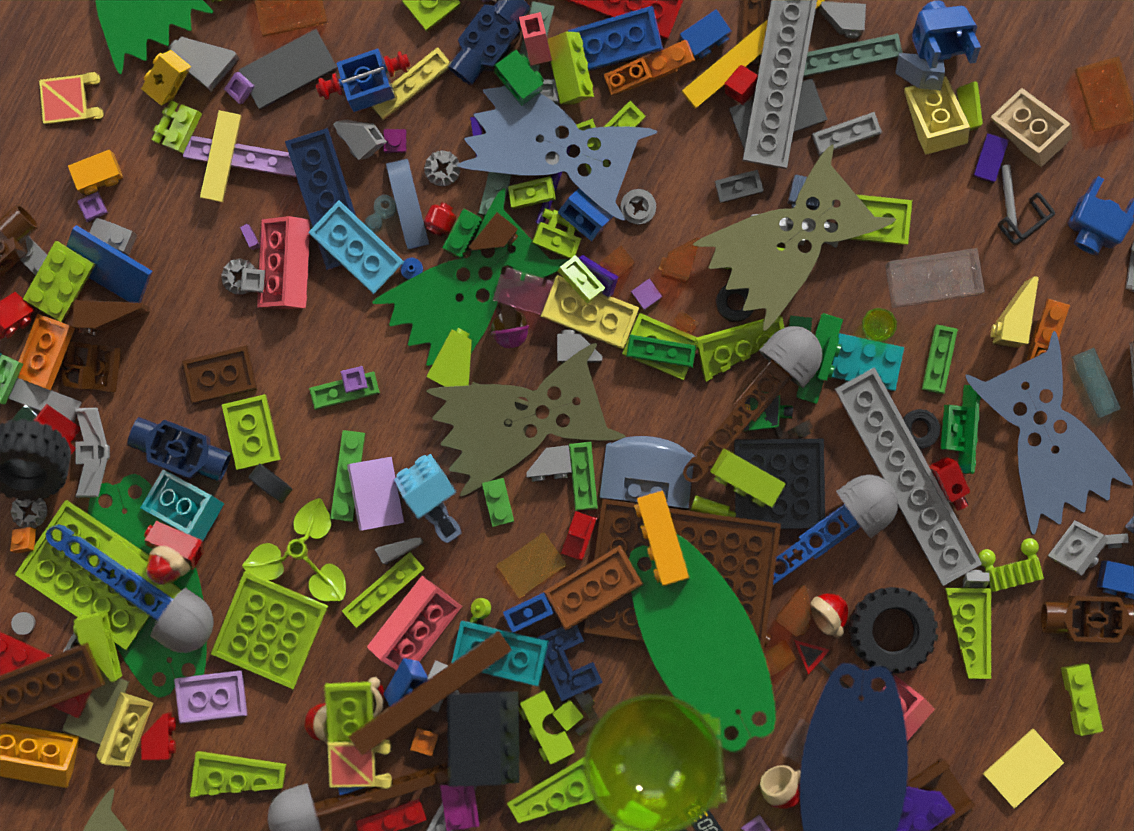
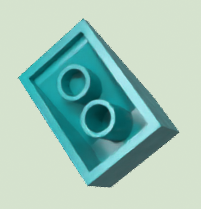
M163 469L140 508L180 531L203 541L225 503Z

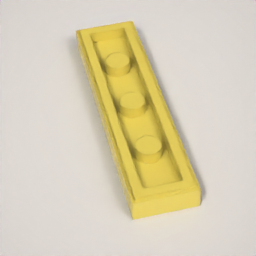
M437 47L408 70V73L403 74L392 83L395 94L394 99L373 105V109L382 120H385L444 73L450 64L449 60Z
M220 110L218 112L200 195L203 199L223 203L242 117L239 114Z

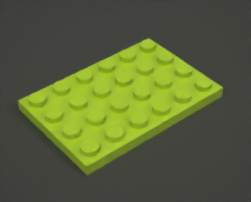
M65 500L35 544L34 551L29 553L15 575L78 618L83 615L107 611L114 642L128 650L150 616L116 593L114 588L66 556L63 550L59 551L50 545L46 539V532L50 527L57 524L64 525L75 533L73 536L83 538L100 551L116 535L147 562L149 555L70 501ZM55 529L53 531V538L56 541H61L63 538L62 532ZM77 542L71 544V550L75 554H79L81 551L80 545ZM91 555L89 558L90 564L97 567L99 565V558ZM114 569L110 570V572H111L110 577H111V578L115 577V576H116V575L114 574V573H115V570H114ZM128 580L126 582L127 590L135 592L136 584ZM148 593L145 594V602L153 605L155 599Z

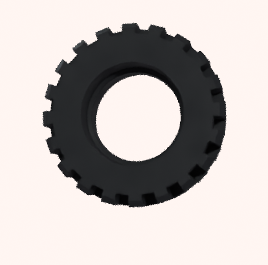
M20 419L19 421L9 420L6 424L1 423L0 494L3 493L5 497L11 499L12 497L18 498L20 501L25 499L37 501L38 498L43 500L48 498L50 494L54 495L60 491L66 483L71 458V448L65 437H62L58 430H53L50 425H42L39 421L35 420L30 422L27 419Z
M895 587L880 588L864 596V599L855 606L854 613H851L849 619L851 620V625L848 626V633L851 635L849 640L851 646L855 649L856 655L866 665L887 668L891 674H903L909 670L913 671L918 668V665L924 664L928 660L927 656L933 653L935 649L933 647L934 642L938 639L936 634L938 623L934 620L933 616L935 614L928 607V603L913 591ZM889 609H897L906 613L911 619L914 628L913 637L909 645L896 652L886 651L879 647L872 634V626L876 617Z

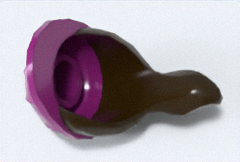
M503 289L499 296V303L502 309L491 324V335L504 348L519 347L527 337L529 325H527L525 315L515 309L514 297L509 289Z

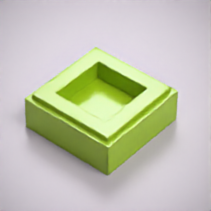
M570 699L552 713L566 731L584 717Z

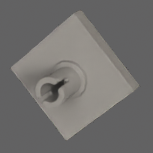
M1074 520L1048 556L1053 561L1082 576L1088 567H1094L1098 563L1099 558L1097 554L1108 539L1103 534Z

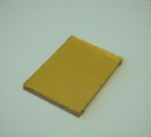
M543 532L508 558L499 562L497 567L520 598L558 570L565 568L567 564L545 532Z

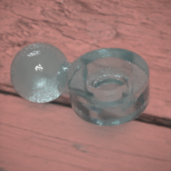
M381 195L376 198L374 202L375 214L368 216L364 222L373 233L381 229L382 218L386 219L394 215L396 211L395 200L389 195ZM386 202L389 204V207L384 209L381 207V204Z

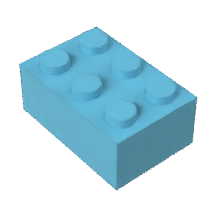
M431 454L418 458L415 461V465L409 469L401 470L394 479L403 498L418 518L456 492Z

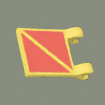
M95 72L39 80L43 124L103 118V110L93 107L87 109L84 84L100 83V76Z
M382 741L363 756H361L352 742L328 743L330 787L376 786L389 788L392 782L390 774L375 776L374 752L389 753L390 741Z

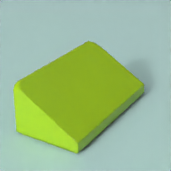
M976 81L957 88L958 103L966 117L970 130H977L983 124L979 89Z

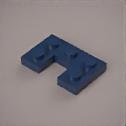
M577 625L567 631L562 626L537 637V639L549 641L544 663L561 701L603 683L594 662L573 671L564 650L584 642Z

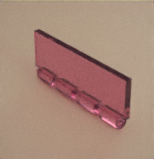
M507 267L505 275L500 274L493 300L541 315L554 281L547 279L545 287H541L543 278L526 273L524 281H521L522 272Z

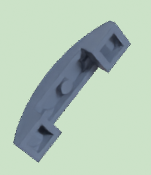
M408 159L386 164L407 249L429 245Z

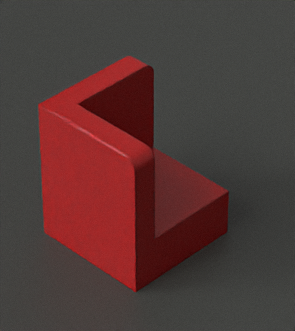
M739 65L724 83L725 94L744 105L755 92L758 75L743 65Z

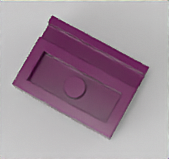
M448 784L441 785L446 830L452 831L479 827L474 786L449 787Z

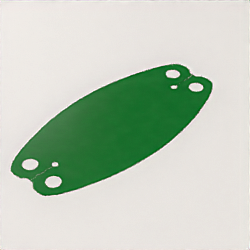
M138 474L123 477L122 481L117 485L101 483L99 496L89 499V515L148 555L153 549L146 545L144 534L150 525L153 526L158 521L177 529L140 508L152 486ZM132 485H138L142 489V495L137 499H133L128 495V489ZM103 494H109L112 497V505L108 508H102L99 505V497ZM123 507L127 509L126 514L122 513ZM196 567L194 570L189 569L185 575L180 576L173 582L180 590L187 588L203 600ZM150 616L128 650H125L116 643L115 645L142 686L149 693L160 698L171 694L175 688V678L185 677L181 671L184 664L192 663L195 666L196 671L193 676L204 675L207 641L200 648L190 652L170 650L151 637L157 620ZM168 657L172 658L171 665L166 661ZM157 672L163 673L166 677V682L162 686H155L152 682V676Z
M678 534L676 535L689 575L687 580L663 586L662 582L657 583L654 569H657L655 560L651 561L652 566L648 571L640 570L637 565L641 557H648L650 559L647 550L649 547L644 545L637 547L631 551L629 557L631 564L644 584L631 592L637 621L652 661L678 703L710 738L729 751L735 752L746 746L747 741L754 736L762 738L771 734L775 727L776 711L766 659L754 627L730 586L714 566L691 543ZM736 709L741 710L740 715L735 714ZM755 712H763L766 715L767 720L763 726H756L752 722V716ZM728 726H734L738 729V737L735 740L731 741L725 738L724 730Z

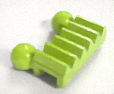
M1027 538L1021 543V551L1028 556V559L998 567L993 566L996 560L993 551L989 549L980 551L978 557L982 563L981 565L985 568V573H989V588H991V592L1044 579L1039 558L1036 555L1039 550L1036 540Z

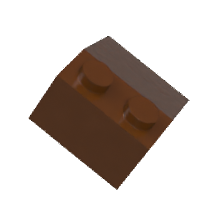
M74 300L73 328L79 330V333L85 336H98V332L105 333L150 313V308L143 303Z

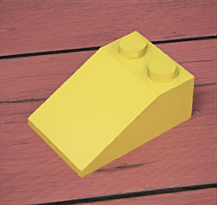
M947 77L943 79L941 90L919 89L916 86L904 89L916 133L925 154L968 143L970 126Z
M1034 276L1024 282L996 321V325H992L990 336L993 338V344L1016 348L1028 344L1039 277Z

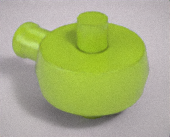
M478 598L473 601L471 605L473 616L470 622L477 623L478 619H484L490 615L491 604L487 599Z

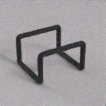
M1039 192L1029 198V203L1041 216L1042 220L1024 234H1021L1008 217L998 222V227L1014 245L1027 238L1055 215L1053 208ZM1036 198H1039L1050 212L1048 216L1034 202ZM1007 222L1019 238L1014 240L1003 224Z

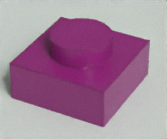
M384 129V139L387 141L384 144V153H406V129Z

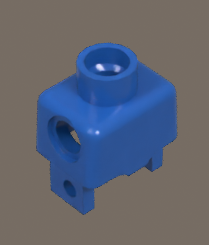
M936 0L926 4L918 13L912 40L919 58L926 59L930 69L936 68L939 60L950 59L952 56L965 54L970 64L976 63L981 49L975 35L977 25L965 6L946 7L944 2Z
M1099 176L1092 181L1086 194L1078 199L1068 222V226L1079 233L1074 245L1092 255H1098L1102 246L1110 249L1119 245L1134 223V198L1129 201L1125 211H1122L1119 204L1110 199L1101 200L1095 197L1104 181Z

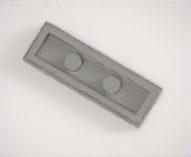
M875 112L813 133L811 136L820 156L832 144L834 145V151L877 136L882 131Z

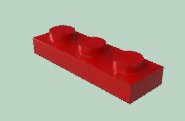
M420 798L357 820L355 823L358 831H398L426 821L427 817Z

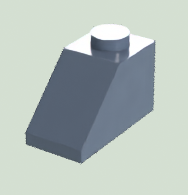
M899 53L896 74L919 89L941 90L945 75L944 60H939L937 67L930 69L926 59H920L918 54Z

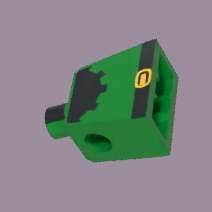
M777 395L755 422L751 420L742 432L778 428L779 418L792 419L793 406L780 405V395ZM748 398L745 401V407L753 411L758 407V402L755 398Z

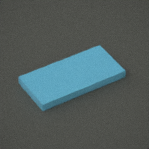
M339 200L308 232L373 294L404 263L395 252Z

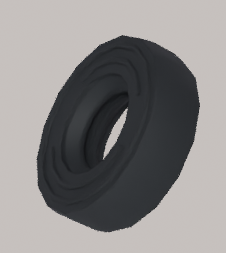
M726 284L720 289L716 298L718 312L723 318L732 322L747 319L754 310L744 311L743 308L737 311L732 310L728 306L727 300L730 295L736 293L740 294L746 302L749 289L726 290Z
M916 409L903 417L919 449L930 447L936 442L940 434V425L933 413L923 409ZM918 420L925 422L928 426V433L922 438L914 436L911 430L913 423Z

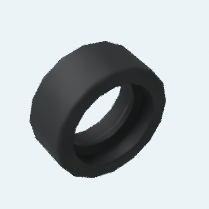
M258 464L249 476L251 481L280 503H283L293 490L287 483L262 464Z

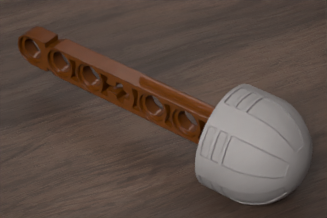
M792 326L783 328L773 334L763 347L760 348L759 352L769 361L768 364L733 403L736 407L698 450L696 458L693 456L683 469V476L687 481L698 482L709 470L707 467L716 462L723 448L727 449L751 420L755 422L790 380L804 388L809 380L814 377L821 364L822 348L813 333L802 327ZM769 372L771 373L773 378L780 381L778 384H776V382L772 378L767 376ZM762 381L771 382L772 391L770 393L761 392L760 384ZM748 398H755L758 402V407L753 411L745 407V401ZM740 415L742 417L741 423L743 424L741 427L737 425L733 428V431L736 432L733 436L723 426L727 424L729 427L733 423L731 417H738ZM719 432H725L729 437L728 442L724 445H720L716 441V435ZM704 449H710L714 452L712 461H703L701 453ZM690 466H696L700 471L696 479H690L687 476L686 472Z
M448 762L392 779L389 788L368 786L316 803L312 801L308 784L285 790L273 800L269 808L268 825L270 831H321L318 820L429 787L436 783L448 781Z

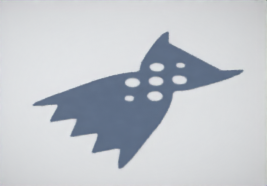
M506 86L483 90L495 106V109L474 114L486 133L464 139L477 154V157L457 164L458 167L514 175H549L564 171L600 207L617 219L625 220L615 202L637 141L656 134V130L643 127H596L581 131L559 106L541 93L521 106ZM559 126L567 127L569 129L568 137L565 139L558 138L555 134L556 128ZM542 135L545 141L538 143L536 136ZM592 137H596L601 141V147L596 151L590 150L587 146V141ZM574 144L580 148L579 156L571 158L567 155L566 149L569 145ZM554 151L559 155L557 164L550 165L546 162L545 157L548 152ZM603 160H610L611 165L604 167L602 164ZM582 163H586L591 167V173L586 177L579 175L577 171L578 166Z
M1055 331L1052 333L1047 352L987 382L970 375H965L972 388L1007 421L1020 428L1018 439L1019 475L1032 534H1035L1040 514H1044L1056 523L1061 524L1065 502L1085 512L1089 490L1109 500L1112 478L1125 484L1133 485L1125 470L1096 435L1072 414L1062 410L1060 406L1063 396L1062 360L1060 344ZM1028 382L1030 385L1029 389L1023 390L1021 384ZM1044 389H1049L1053 393V399L1049 403H1043L1039 398L1040 392ZM1018 402H1023L1027 406V412L1023 416H1017L1013 411L1014 405ZM1037 411H1043L1047 414V421L1042 425L1034 422L1033 417ZM1057 420H1064L1067 423V429L1064 433L1059 434L1054 431L1053 426ZM1034 432L1041 436V443L1035 447L1028 443V436ZM1055 445L1059 447L1057 454L1051 452V448Z

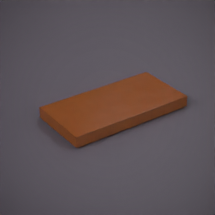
M619 545L543 592L564 629L567 631L644 584L622 546Z

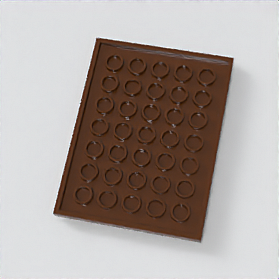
M602 499L594 561L619 545L622 546L628 558L631 551L642 545L651 546L649 538L644 539L641 526L644 525L642 517L638 518L634 506L636 503ZM669 508L676 534L691 543L714 566L735 593L754 627L764 653L781 524ZM641 557L637 565L640 570L648 571L652 566V562L648 557ZM631 592L585 620L584 633L644 641L637 621Z

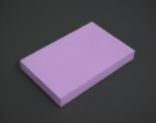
M392 457L348 464L359 530L404 523L398 488L394 481L395 473Z
M243 670L174 679L179 724L248 715Z

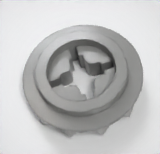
M440 150L432 153L426 160L424 168L426 176L435 185H450L458 178L460 173V167L457 166L459 161L451 152ZM438 160L443 165L446 163L448 164V166L446 167L448 174L447 176L442 171L436 172V170L439 168L437 162Z
M643 189L629 191L621 201V212L630 223L638 225L647 223L655 214V199L649 192ZM643 199L642 207L647 212L639 210L638 213L633 215L635 208L632 204H638Z
M239 258L231 260L224 266L221 275L222 282L231 293H247L246 291H241L242 280H238L235 283L236 277L231 272L239 273L243 268L255 269L249 261Z
M17 498L12 503L10 513L12 514L13 521L19 527L36 528L46 519L47 506L42 498H38L37 501H30V499L20 501ZM32 505L31 510L37 515L25 517L26 512L21 507Z

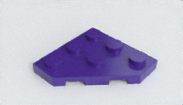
M907 786L897 831H929L955 813V810L941 792L920 790Z

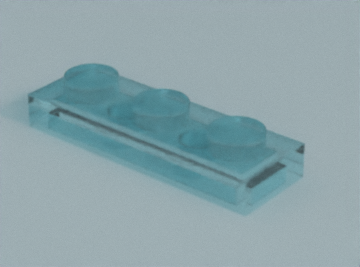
M1095 348L1073 356V361L1098 418L1120 410L1119 403Z

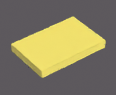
M1031 729L991 765L983 775L1007 802L1015 808L1063 765L1064 762L1034 729Z

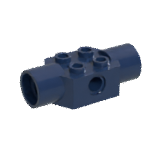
M498 0L494 6L484 5L458 38L460 51L447 66L448 69L470 86L474 84L484 70L494 72L495 64L504 59L519 40V17L526 16L531 7L524 0Z
M138 417L131 428L127 440V446L146 453L147 462L192 479L200 474L220 482L226 473L231 459L230 452L211 445L210 437L167 420L156 424Z

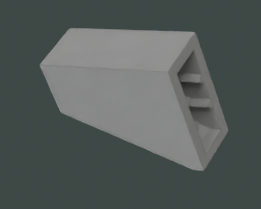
M184 37L173 41L168 48L169 51L172 50L191 66L188 73L210 92L240 59L232 50Z

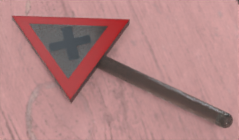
M794 640L808 675L818 664L831 676L833 672L821 662L823 657L830 651L829 649ZM841 679L839 680V683L843 688H850Z

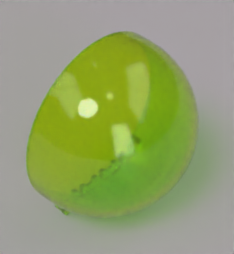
M659 694L640 695L615 705L596 724L585 751V778L589 792L596 805L611 821L629 831H679L693 824L709 808H717L718 803L726 802L725 785H720V782L725 781L721 739H717L715 736L721 735L719 718H711L710 714H701L682 700Z

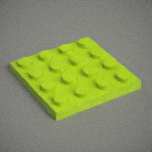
M245 571L211 654L294 689L328 606Z

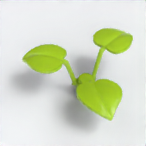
M320 498L307 503L296 514L293 524L294 530L298 534L305 536L290 541L287 546L288 551L285 552L283 557H281V551L277 546L265 543L256 547L242 564L247 572L270 581L279 578L283 574L284 566L282 561H285L291 555L296 560L304 559L317 573L309 580V590L316 599L321 601H342L346 593V580L344 574L337 566L326 564L319 570L307 557L308 548L304 542L309 536L313 539L324 537L331 528L330 514Z

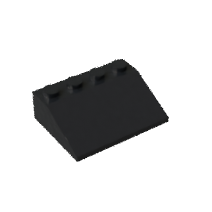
M491 691L447 694L449 787L520 783L518 692Z

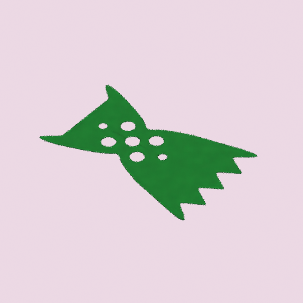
M95 0L107 45L119 74H122L125 53L131 54L143 61L147 60V39L168 46L170 24L191 31L192 9L213 13L212 9L203 0Z
M505 188L493 200L475 239L498 212L518 229L515 233L518 237L512 244L516 248L514 253L507 251L508 244L504 248H496L495 254L491 258L482 256L481 250H471L470 257L448 261L432 267L385 292L372 302V304H395L389 326L412 323L408 346L431 343L427 366L433 365L451 330L457 331L460 328L470 334L468 338L472 340V353L491 321L498 303L499 292L502 289L516 288L558 271L563 264L570 260H551L537 245L531 243V238L504 211ZM506 265L514 268L515 274L511 279H504L501 275V269ZM484 266L491 268L492 277L489 280H482L478 274L480 268ZM462 267L467 268L470 271V278L467 281L458 280L456 277L458 269ZM482 288L487 289L490 293L489 300L483 303L479 302L476 298V292ZM458 293H461L464 296V299L461 302H458L455 299V296Z

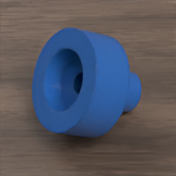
M408 258L401 265V273L407 280L423 272L422 263L416 258Z

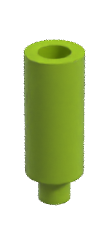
M695 495L691 506V511L729 517L736 516L735 512L729 510L730 506Z

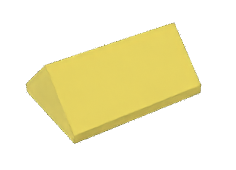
M120 692L96 755L101 763L130 767L153 702Z

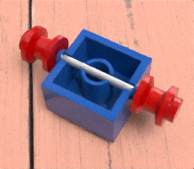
M375 49L337 62L341 79H338L336 73L332 74V79L328 81L320 78L316 88L319 96H324L325 100H328L330 94L335 92L343 95L342 88H344L347 101L353 112L394 99L395 94L389 74L393 78L396 71L402 70L404 73H408V67H411L408 55H403L401 51L397 53L395 58L390 59L388 56H384L383 59L379 49Z

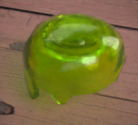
M873 308L862 319V330L867 338L882 342L893 336L897 330V320L891 311Z

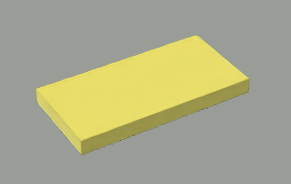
M556 275L540 317L617 348L624 349L639 307L611 296L608 298L602 293L587 304L563 277Z

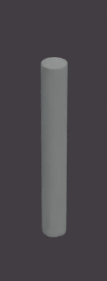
M1003 165L1001 169L1007 217L1017 227L1010 165ZM1008 225L1009 232H1014L1012 228Z

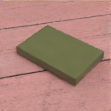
M100 671L105 684L92 690L80 718L68 714L63 727V731L98 744L102 742L120 692L126 694L130 681L122 678L111 682L103 671Z

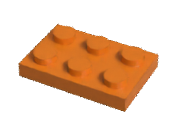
M37 314L19 362L23 363V367L18 378L51 390L75 328Z

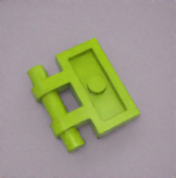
M170 100L167 108L164 107L162 111L163 117L159 125L155 126L153 130L155 133L151 140L160 144L164 136L165 139L162 143L164 146L184 153L202 113L182 104L178 112H175L178 103ZM171 119H174L173 122H172V124H171L170 129L167 130V127H168V125H169Z
M545 208L542 217L549 219V223L547 225L539 222L531 243L571 259L575 256L581 238L574 236L575 230L580 231L559 215L558 211H551ZM559 223L566 226L567 231L564 232L555 228L556 224Z

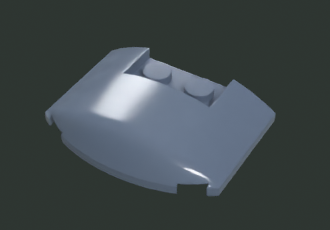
M633 436L622 438L612 444L610 442L606 444L600 498L638 502L637 498L663 490L668 506L688 509L691 482L684 478L683 469L695 455L674 442L657 437ZM690 466L686 472L690 479H692L693 466Z

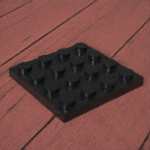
M824 439L734 440V454L785 483L773 507L767 504L762 507L752 501L754 497L747 493L744 497L735 492L736 518L780 523V529L812 528L825 518Z

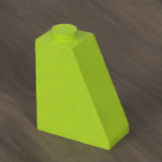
M460 328L457 331L451 330L426 377L445 387L469 385L472 340L468 338L470 334Z

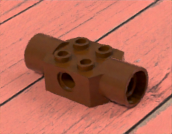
M18 204L0 219V278L28 253L26 239L39 228L33 216Z
M1068 596L1066 602H1043L1041 608L1042 632L1065 634L1069 641L1120 643L1123 636H1134V604H1124L1120 597Z

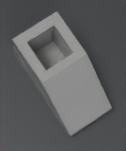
M352 120L337 121L333 124L337 129L338 136L347 143L351 154L358 160L369 158L387 142L374 124Z
M569 445L546 448L526 472L527 478H532V482L543 481L545 476L554 475V479L568 478L567 473H571Z

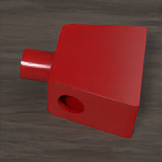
M944 457L929 465L947 501L953 502L957 511L969 506L965 495L970 493V489L958 462Z

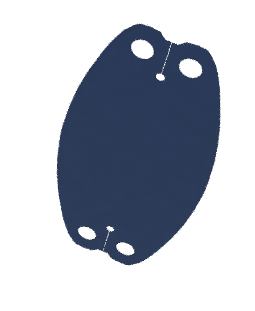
M842 663L833 671L821 693L804 745L800 772V805L803 831H897L904 805L908 777L907 733L899 692L894 678L887 668L871 667L869 670H864L863 674V670H860L856 665ZM844 674L851 675L854 679L853 686L847 689L843 688L839 683L840 677ZM882 678L886 683L885 689L881 692L874 691L871 687L873 679ZM861 691L864 697L863 701L858 700V697L861 696Z

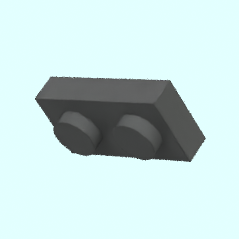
M758 170L714 182L720 203L763 192Z

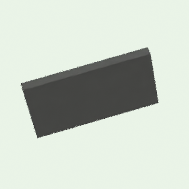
M314 29L238 71L255 86L251 91V95L259 110L338 68L317 29Z
M812 78L802 82L793 133L827 121ZM753 100L745 102L744 105L739 104L729 108L743 150L745 149Z

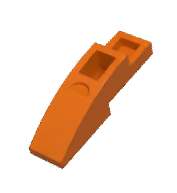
M683 40L646 58L641 57L604 74L611 95H615L674 73L679 68L694 62L695 59L688 40Z
M1047 298L1041 318L1038 319L1026 362L1047 352L1053 331L1056 332L1059 340L1070 307L1069 304ZM1023 382L1021 384L1027 387L1030 386L1028 382Z

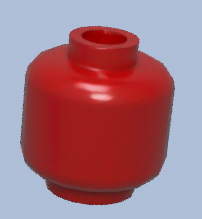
M441 202L440 206L432 205L424 218V224L427 226L426 230L439 237L442 234H449L456 221V215L452 212L453 208Z

